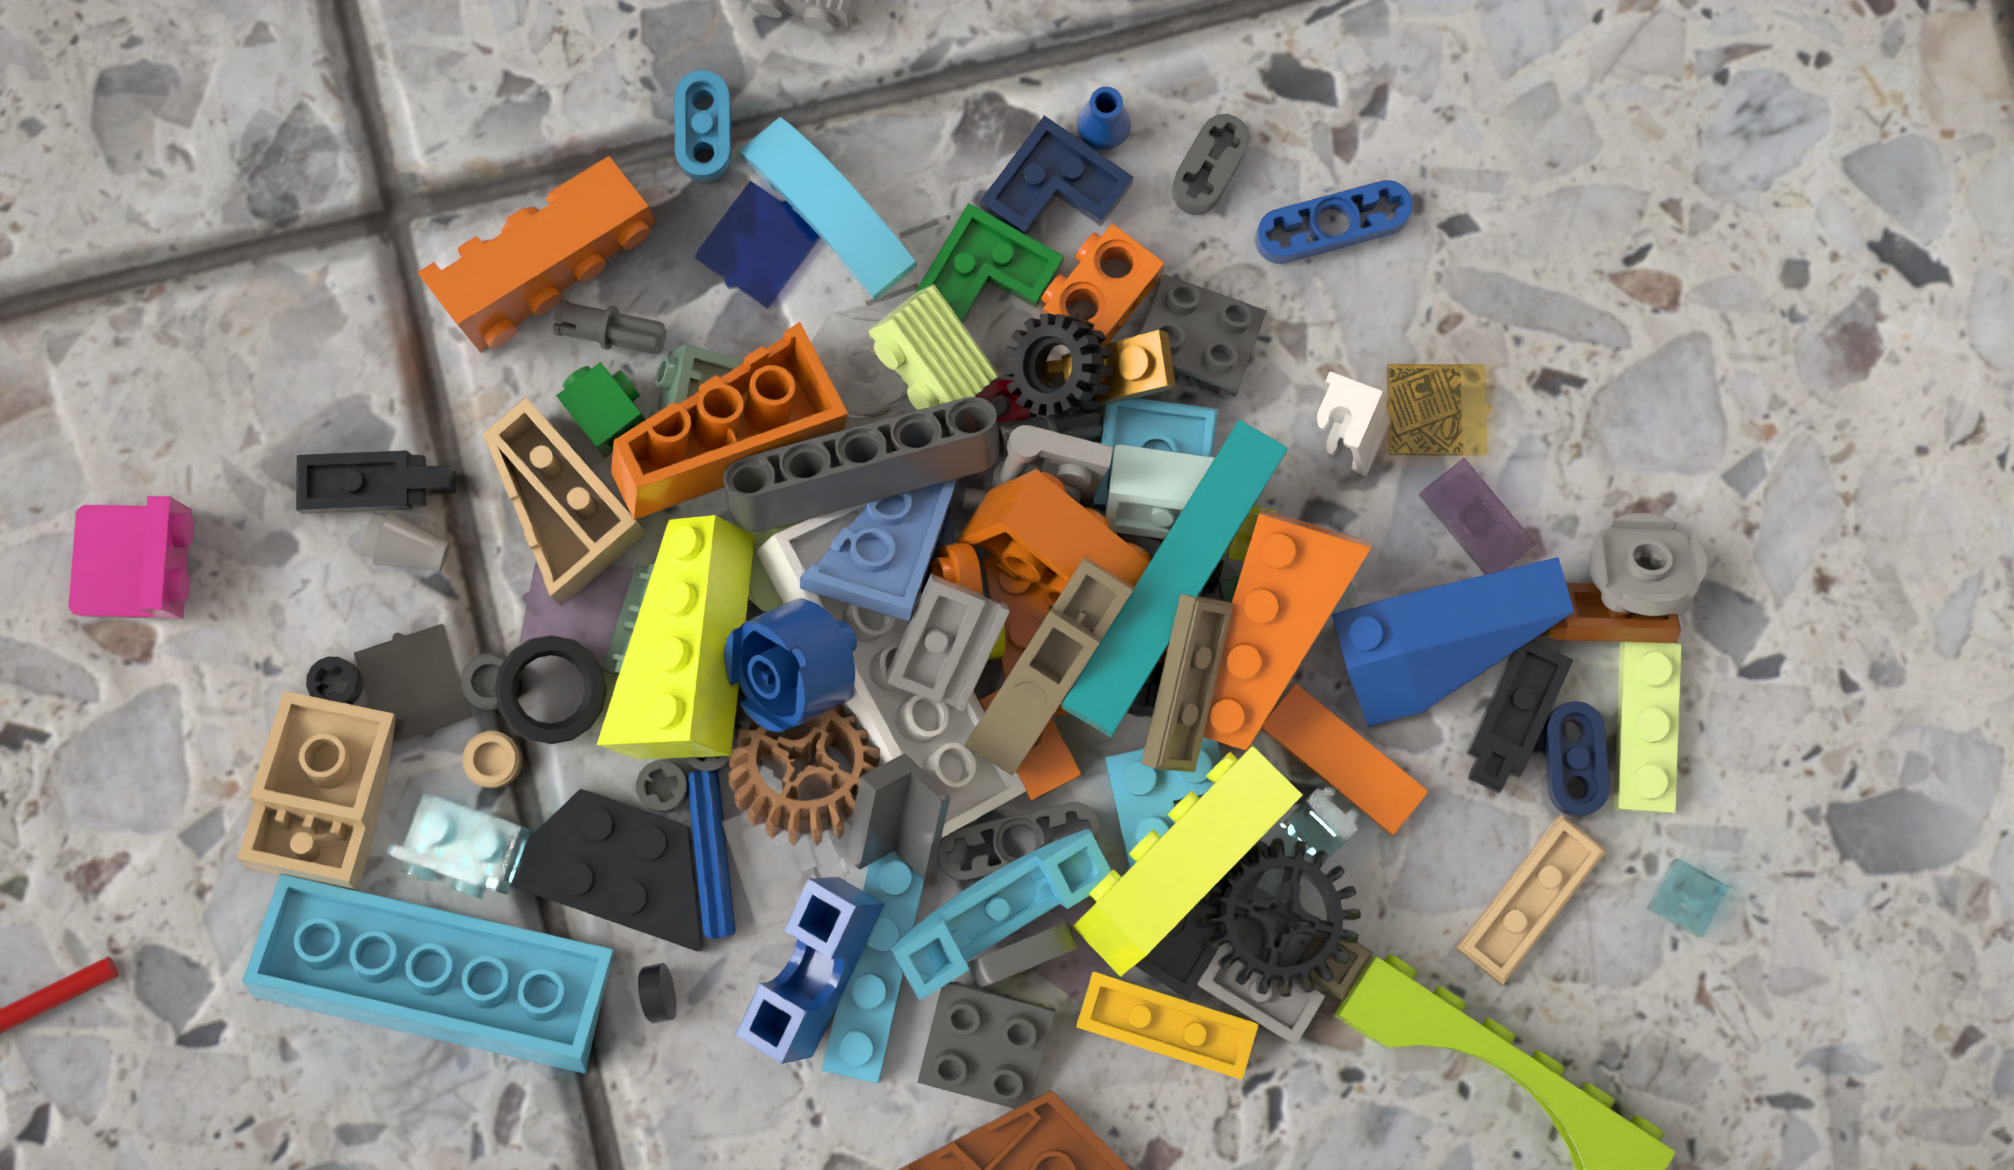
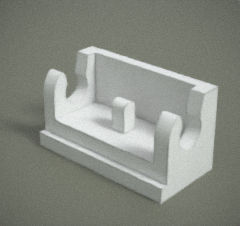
M1330 371L1325 381L1328 390L1317 414V422L1321 431H1324L1329 426L1332 414L1335 421L1326 442L1328 454L1330 457H1333L1339 450V442L1344 439V446L1351 448L1353 454L1352 471L1367 476L1390 424L1384 393L1379 389Z

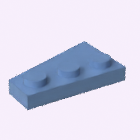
M958 478L866 503V507L848 528L843 527L831 541V548L818 563H812L800 577V589L910 622L958 484Z

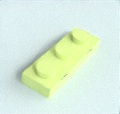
M1620 642L1613 810L1660 814L1676 813L1681 644Z

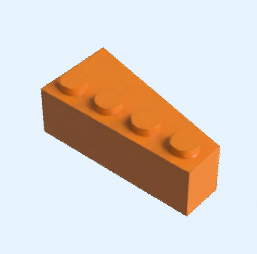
M607 156L550 191L546 198L549 205L541 210L537 207L526 209L523 207L507 217L501 234L492 240L481 241L476 236L459 246L458 253L461 257L456 262L442 270L433 262L417 272L480 353L487 347L494 349L508 342L516 334V326L533 313L539 316L551 310L561 300L562 295L560 293L577 281L584 283L591 280L604 269L606 259L622 247L624 250L634 248L649 235V227L656 223L647 203L610 156Z
M801 322L784 331L783 338L766 349L761 346L745 356L744 362L720 378L718 375H715L701 384L697 393L680 404L673 402L615 439L611 474L633 519L636 520L724 488V473L727 467L740 458L843 431L848 412Z
M1038 469L990 489L955 541L956 543H969L973 549L978 544L1000 559L995 568L996 570L1014 581L1019 576L1028 581L1035 582L1044 588L1046 597L1043 601L1052 607L1085 556L1134 587L1152 560L1144 549L1135 544L1125 542L1109 529V522L1104 516L1093 509L1081 506L1066 493L1065 485L1051 474L1040 472ZM1168 647L1158 663L1165 662Z
M1260 509L1232 600L1234 604L1203 735L1204 738L1248 750L1370 551V541Z

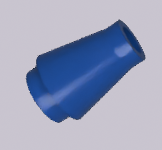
M1112 87L1096 89L1077 117V130L1080 137L1087 145L1095 149L1109 150L1119 146L1126 140L1131 129L1130 115L1123 104L1122 96Z

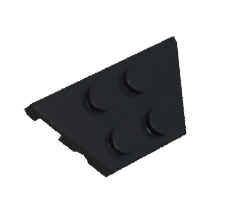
M579 789L494 871L491 880L697 952H700L703 946L697 908L696 876L693 873L692 864L693 850L690 827L583 789Z

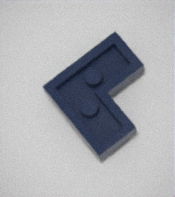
M1044 115L982 197L980 207L998 220L1027 235L1054 198L1058 196L1099 226H1102L1133 184L1134 177Z

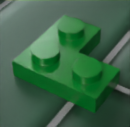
M968 203L915 292L934 284L962 324L966 321L988 282L1037 308L1044 292L1062 266L1064 256Z

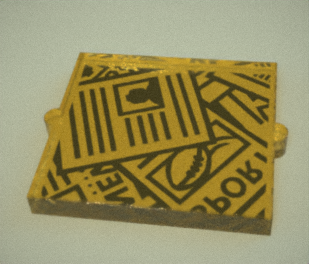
M1388 364V403L1386 404L1390 418L1388 426V455L1485 456L1487 454L1486 416L1489 415L1492 408L1489 404H1486L1485 364Z

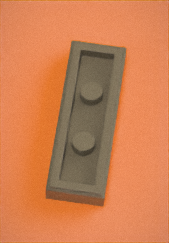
M1180 594L1141 764L1154 769L1195 772L1231 620L1233 603L1219 599Z

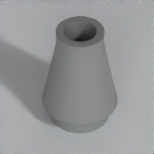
M389 511L387 516L374 512L363 539L361 555L373 558V564L429 569L440 573L447 556L450 541L433 535L392 511Z

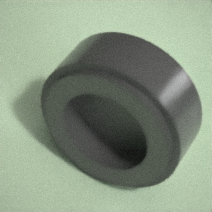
M485 653L474 657L466 664L461 674L460 684L463 695L472 705L486 711L499 710L495 685L499 668L506 659L505 657L494 653ZM520 675L516 687L517 695L520 690Z

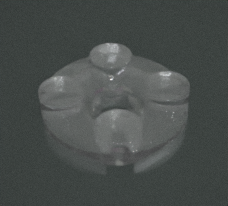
M855 306L844 311H835L826 317L823 326L817 331L812 340V345L850 417L874 418L882 416L891 411L890 408L898 405L904 397L905 399L908 397V384L902 381L901 375L885 366L881 361L879 366L869 368L868 375H859L856 365L849 363L851 356L859 355L861 349H870L872 356L878 358L874 350L875 339L869 336L868 330L891 313L882 308Z

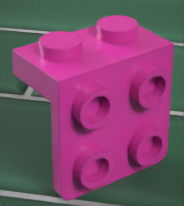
M147 496V506H81L77 510L75 517L68 603L70 611L81 617L183 619L184 604L187 601L190 589L187 564L188 550L194 535L192 509L170 496Z

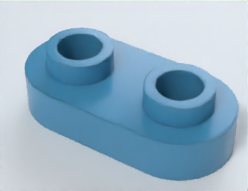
M697 70L685 75L675 89V155L681 170L686 176L695 181L709 182L720 178L731 164V97L725 81L719 75L707 70ZM702 97H709L714 100L713 105L707 110L695 108L696 102ZM702 149H710L714 152L713 158L706 163L695 160L696 154Z

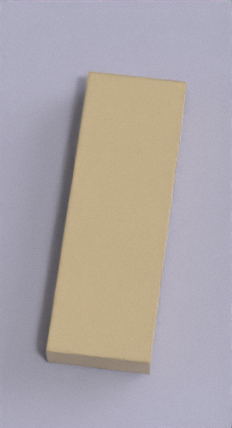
M1562 814L1558 815L1454 949L1499 985H1503L1607 850Z

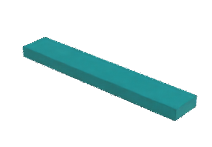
M1237 421L1135 585L1133 592L1062 703V709L1110 738L1113 737L1169 645L1180 594L1200 595L1286 455L1288 447L1245 422Z

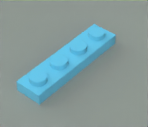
M895 851L868 866L863 891L885 903L837 1004L822 1071L874 1083H879L904 975L891 948L914 928L925 877H921Z

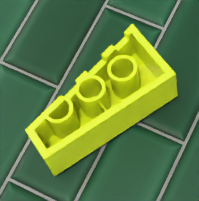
M716 515L671 519L668 521L597 742L598 746L638 760L731 756L739 682L730 686L724 664V649L729 634L746 622L754 534L744 531Z
M1254 746L1239 759L1229 752L1206 775L1214 785L1201 798L1191 790L1167 814L1175 824L1162 837L1152 829L1129 853L1136 863L1122 877L1113 869L1089 893L1096 903L1072 928L1120 977L1147 956L1302 796Z

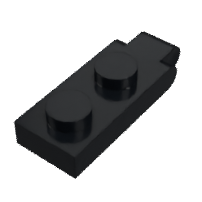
M1533 640L1510 654L1467 749L1466 754L1476 758L1468 775L1469 780L1499 794L1510 774L1517 778L1522 775L1573 659Z

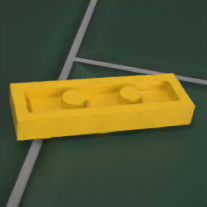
M1092 971L1076 1023L1077 1028L1243 1080L1259 1026L1258 1023Z

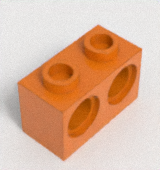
M1111 223L1102 236L1093 232L1087 238L1075 256V259L1080 262L1068 278L1059 274L1048 286L1041 298V301L1046 304L1043 307V314L1050 313L1070 316L1066 309L1072 302L1084 300L1091 303L1097 313L1087 321L1094 324L1093 330L1102 331L1107 338L1100 345L1110 343L1160 281L1165 264L1113 223ZM1109 259H1120L1127 263L1131 271L1125 277L1111 278L1102 271L1100 266Z

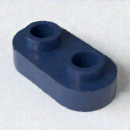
M1579 701L1567 702L1555 708L1549 714L1544 725L1548 794L1554 806L1564 814L1584 816L1600 809L1609 795L1605 725L1599 712L1591 705ZM1566 722H1573L1579 727L1580 738L1577 742H1571L1565 738L1563 726ZM1571 778H1577L1584 784L1585 792L1580 799L1572 797L1567 790V784Z

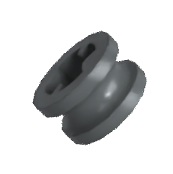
M666 760L653 761L646 765L638 775L636 781L637 795L644 805L654 811L661 813L673 812L680 808L688 798L687 775L684 770L673 762ZM660 771H663L669 779L677 778L678 780L677 791L670 790L674 797L666 802H663L662 798L657 794L650 795L648 790L649 782L656 783L652 777Z

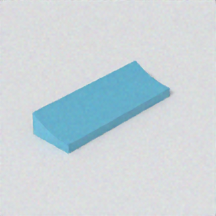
M280 874L242 982L251 995L257 999L586 1074L599 1012L615 955L613 949Z

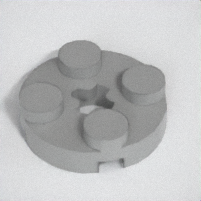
M1631 513L1613 520L1611 528L1603 531V533L1601 530L1595 538L1589 558L1590 575L1595 586L1602 592V602L1607 608L1615 612L1630 611L1649 616L1685 613L1689 610L1694 598L1700 591L1707 572V557L1700 541L1693 534H1691L1690 540H1688L1684 534L1675 530L1677 522L1657 514ZM1642 557L1649 558L1652 566L1661 567V569H1644L1638 565L1639 559Z

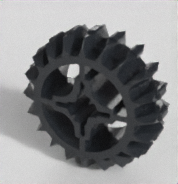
M1274 838L1270 845L1271 857L1267 858L1263 848L1257 842L1249 850L1253 863L1248 865L1241 858L1232 867L1238 874L1233 878L1226 873L1218 882V884L1226 888L1224 895L1209 891L1204 896V900L1209 904L1220 906V914L1204 915L1202 917V924L1206 926L1220 924L1222 935L1207 939V946L1211 949L1226 943L1230 952L1219 959L1217 962L1218 966L1221 969H1226L1238 960L1243 965L1235 976V982L1239 985H1244L1250 979L1253 972L1259 974L1256 983V992L1259 994H1267L1272 978H1276L1279 995L1281 997H1289L1292 992L1291 978L1297 977L1299 986L1304 993L1312 992L1314 990V982L1310 972L1315 970L1321 979L1326 982L1331 981L1335 976L1325 961L1330 957L1339 964H1347L1350 959L1345 951L1336 947L1338 941L1356 943L1359 938L1356 932L1342 929L1343 920L1352 921L1360 919V910L1354 908L1342 910L1340 901L1356 895V890L1354 886H1348L1336 891L1332 884L1343 876L1345 870L1342 866L1338 865L1324 874L1320 868L1325 863L1328 854L1323 850L1317 851L1312 856L1310 862L1304 861L1306 843L1304 841H1296L1292 847L1291 855L1285 856L1283 840L1281 838ZM1270 869H1284L1282 880L1278 883L1274 896L1268 901L1238 896L1244 885L1259 872ZM1301 875L1308 879L1319 891L1325 904L1327 921L1307 913L1301 906L1299 900ZM1286 899L1285 903L1288 904L1287 914L1294 916L1297 921L1307 923L1308 926L1301 924L1293 925L1292 928L1285 926L1283 927L1285 934L1276 935L1277 932L1274 931L1275 921L1267 918L1266 914L1254 911L1253 908L1262 911L1269 909V907L1272 909L1279 908L1278 901ZM1234 913L1242 915L1244 918H1248L1260 926L1263 933L1261 960L1254 957L1242 944L1236 931ZM1294 934L1313 935L1323 938L1314 953L1304 961L1288 967H1278L1281 952H1284L1288 940Z

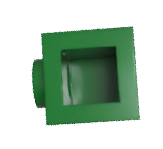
M601 362L593 368L584 366L573 372L562 385L564 390L556 395L604 458L613 453L615 439L645 421V418L633 403L641 395L621 370L611 375Z

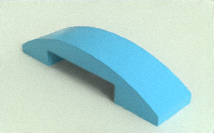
M779 117L738 150L742 158L773 191L777 190L836 253L841 265L875 301L917 267L914 258L858 191L813 144L783 118Z
M1085 829L1016 859L960 892L911 929L891 950L919 1000H922L969 971L970 969L966 962L1057 905L1061 904L1069 909L1090 896L1089 893L1111 872V869L1090 830Z

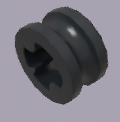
M328 656L318 660L311 666L307 674L306 687L309 695L312 697L353 705L363 691L364 680L360 670L353 663L340 657ZM344 670L347 676L341 680L348 683L346 690L342 694L332 691L326 696L323 689L329 686L322 683L325 675L328 672L338 675Z

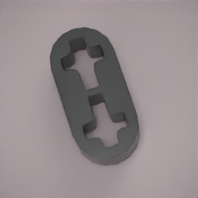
M1218 114L1210 118L1203 125L1179 166L1173 181L1172 195L1176 205L1184 212L1199 215L1211 211L1219 202L1241 164L1249 143V131L1244 122L1238 117L1230 114ZM1225 131L1234 135L1232 144L1236 149L1227 146L1218 160L1210 157L1215 145V139L1211 135L1221 137ZM1204 168L1211 172L1206 184V190L1210 194L1200 192L1196 199L1187 195L1189 185L1184 181L1187 180L1194 183Z
M1067 921L966 963L976 988L980 989L1076 950L1078 945Z

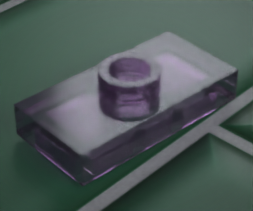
M1465 457L1419 494L1420 498L1484 575L1506 569L1536 545L1535 541Z

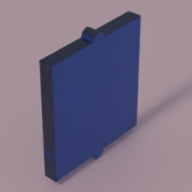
M750 180L694 254V258L725 279V285L728 289L736 287L768 309L821 237L793 210V207L787 200L779 201Z

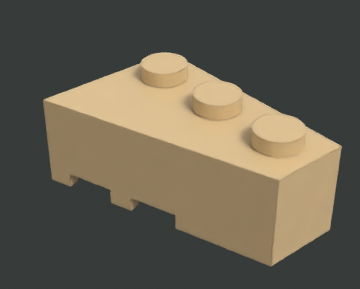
M527 397L483 433L509 499L512 501L524 529L523 532L528 545L532 549L541 570L550 597L561 607L646 534L637 520L633 519L629 511Z

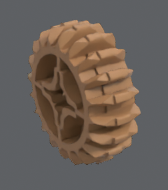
M840 705L797 727L781 732L767 730L752 719H750L751 730L739 729V733L736 736L738 748H733L731 756H729V765L732 768L728 774L729 786L733 791H737L734 796L735 804L739 811L748 810V822L751 823L752 827L767 822L766 834L771 840L783 830L788 831L789 842L793 846L800 840L801 834H811V840L818 846L822 842V832L829 830L840 840L842 835H844V821L849 824L852 822L860 777L877 768L880 761V749L866 746L868 731L855 730L857 724L855 714L844 718L843 707ZM831 746L839 750L849 761L853 769L851 774L841 770L840 763L829 757ZM762 766L773 770V776L782 781L783 790L781 794L776 793L764 782L760 775Z

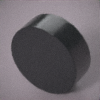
M665 963L642 967L638 975V992L646 1019L652 1024L674 1020L677 1008L676 994L668 966Z

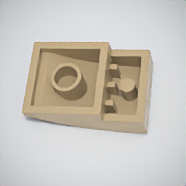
M283 691L249 796L254 803V807L237 857L247 870L274 876L285 874L359 891L388 772L396 720L394 713Z

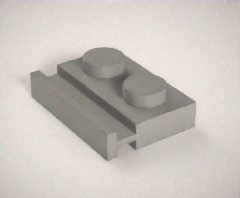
M931 574L885 675L887 684L937 703L942 701L955 706L956 710L964 712L1010 612L1008 604L1002 601L998 603L984 597V594Z

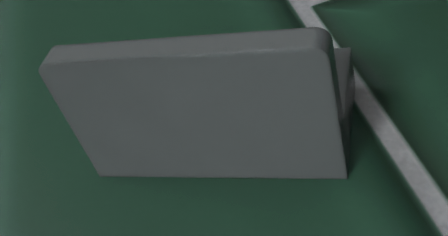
M905 753L860 777L845 856L860 870L895 851L921 877L929 875L934 871L950 802L949 794Z

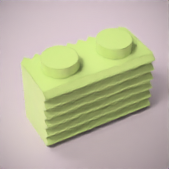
M934 284L915 292L868 330L869 336L875 339L874 350L876 355L885 366L895 370L896 373L901 375L902 381L908 384V398L917 410L962 398L975 397L977 393L999 376Z

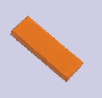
M1297 683L1271 712L1260 729L1389 836H1393L1429 792Z

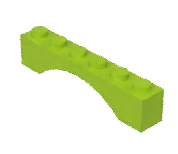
M1388 953L1384 961L1377 956L1369 959L1345 999L1339 1003L1333 1013V1016L1381 1047L1394 1048L1415 1045L1444 1047L1474 1056L1502 1071L1525 1089L1550 1117L1567 1147L1574 1170H1666L1676 1151L1661 1142L1665 1132L1636 1114H1634L1631 1121L1623 1118L1611 1110L1615 1100L1608 1094L1587 1082H1584L1581 1089L1561 1077L1566 1068L1559 1062L1536 1049L1531 1057L1512 1045L1516 1038L1514 1033L1490 1018L1486 1017L1482 1025L1463 1013L1467 1005L1466 1002L1439 985L1436 986L1433 993L1414 981L1418 971Z

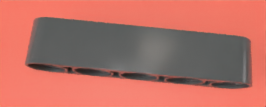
M967 397L740 458L729 465L724 473V486L732 519L736 526L744 531L761 532L985 471L998 461L1001 454L996 409L992 403L984 398Z

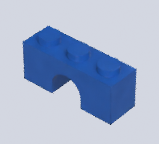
M840 877L809 878L784 929L786 933L797 939L794 952L785 968L777 977L769 982L759 983L735 1035L781 1064L812 1058L885 903Z

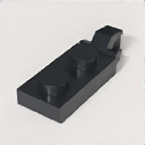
M407 450L297 455L296 511L301 514L411 510L413 507L426 506V495L456 494V471L451 470L449 465L426 466V457L424 455H412Z

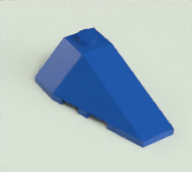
M1559 557L1383 599L1334 613L1332 618L1346 669L1367 726L1371 727L1425 712L1439 703L1441 699L1467 682L1469 683L1484 673L1485 670L1515 650H1519L1575 612Z

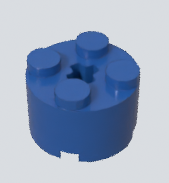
M798 598L746 621L729 634L724 649L726 675L730 686L739 682L747 698L740 702V705L753 721L773 732L785 731L818 717L848 702L852 698L855 683L853 652L857 648V639L854 631L846 622L836 621L820 605L804 598Z

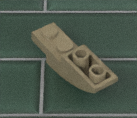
M1085 556L966 741L965 746L1013 776L1091 658L1135 587Z

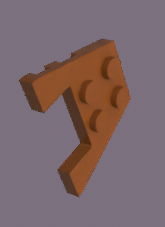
M1050 1090L898 1170L1132 1169L1053 1090Z

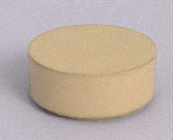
M485 731L474 736L468 742L463 752L462 762L466 775L474 783L485 788L498 789L509 785L517 778L522 768L523 757L521 749L514 739L498 731Z

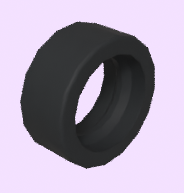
M552 635L529 639L513 649L500 666L495 685L498 709L509 726L531 741L547 744L571 741L589 730L603 710L607 691L603 669L592 652L575 640ZM550 655L565 658L574 664L583 677L585 688L582 703L576 712L564 721L555 723L536 721L527 715L518 702L516 692L519 675L526 665L537 658Z

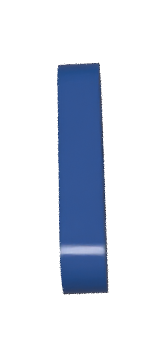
M1383 180L1278 208L1268 212L1261 219L1255 236L1256 248L1267 261L1284 264L1389 236L1400 231L1406 224L1412 212V197L1402 184L1392 180ZM1379 197H1385L1388 204H1398L1399 207L1396 209L1392 219L1387 220L1384 212L1369 214L1363 222L1366 228H1360V214L1355 202L1360 203V213L1376 208ZM1327 209L1340 210L1348 218L1349 228L1341 235H1329L1320 228L1318 216ZM1303 216L1308 217V233L1314 242H1307V231L1293 235L1290 238L1288 248H1281L1278 240H1268V237L1272 235L1274 225H1281L1284 232H1292L1301 229L1304 222Z

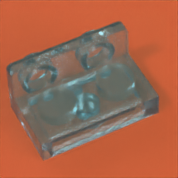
M423 793L404 847L389 843L386 854L404 860L401 871L431 882H434L437 872L453 877L450 885L452 890L479 899H483L486 889L507 895L531 829Z

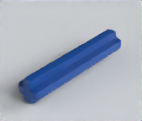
M698 770L688 774L687 784L703 934L709 939L726 938L734 935L736 929L719 775L716 771Z

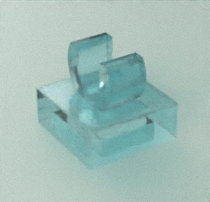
M1329 786L1323 791L1317 788L1280 824L1296 841L1300 840L1306 843V851L1311 856L1317 851L1323 850L1328 854V859L1359 829L1354 823L1359 811L1353 807L1344 814L1330 800L1337 792L1333 786Z
M1679 858L1673 859L1647 909L1696 937H1703L1729 886Z

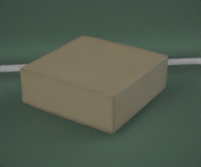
M1313 936L1296 964L1312 955L1323 938ZM1338 941L1336 947L1345 951L1350 959L1347 964H1339L1330 957L1325 961L1335 976L1331 981L1326 982L1321 979L1315 970L1310 972L1316 985L1341 1001L1345 999L1374 953L1358 941L1356 943Z

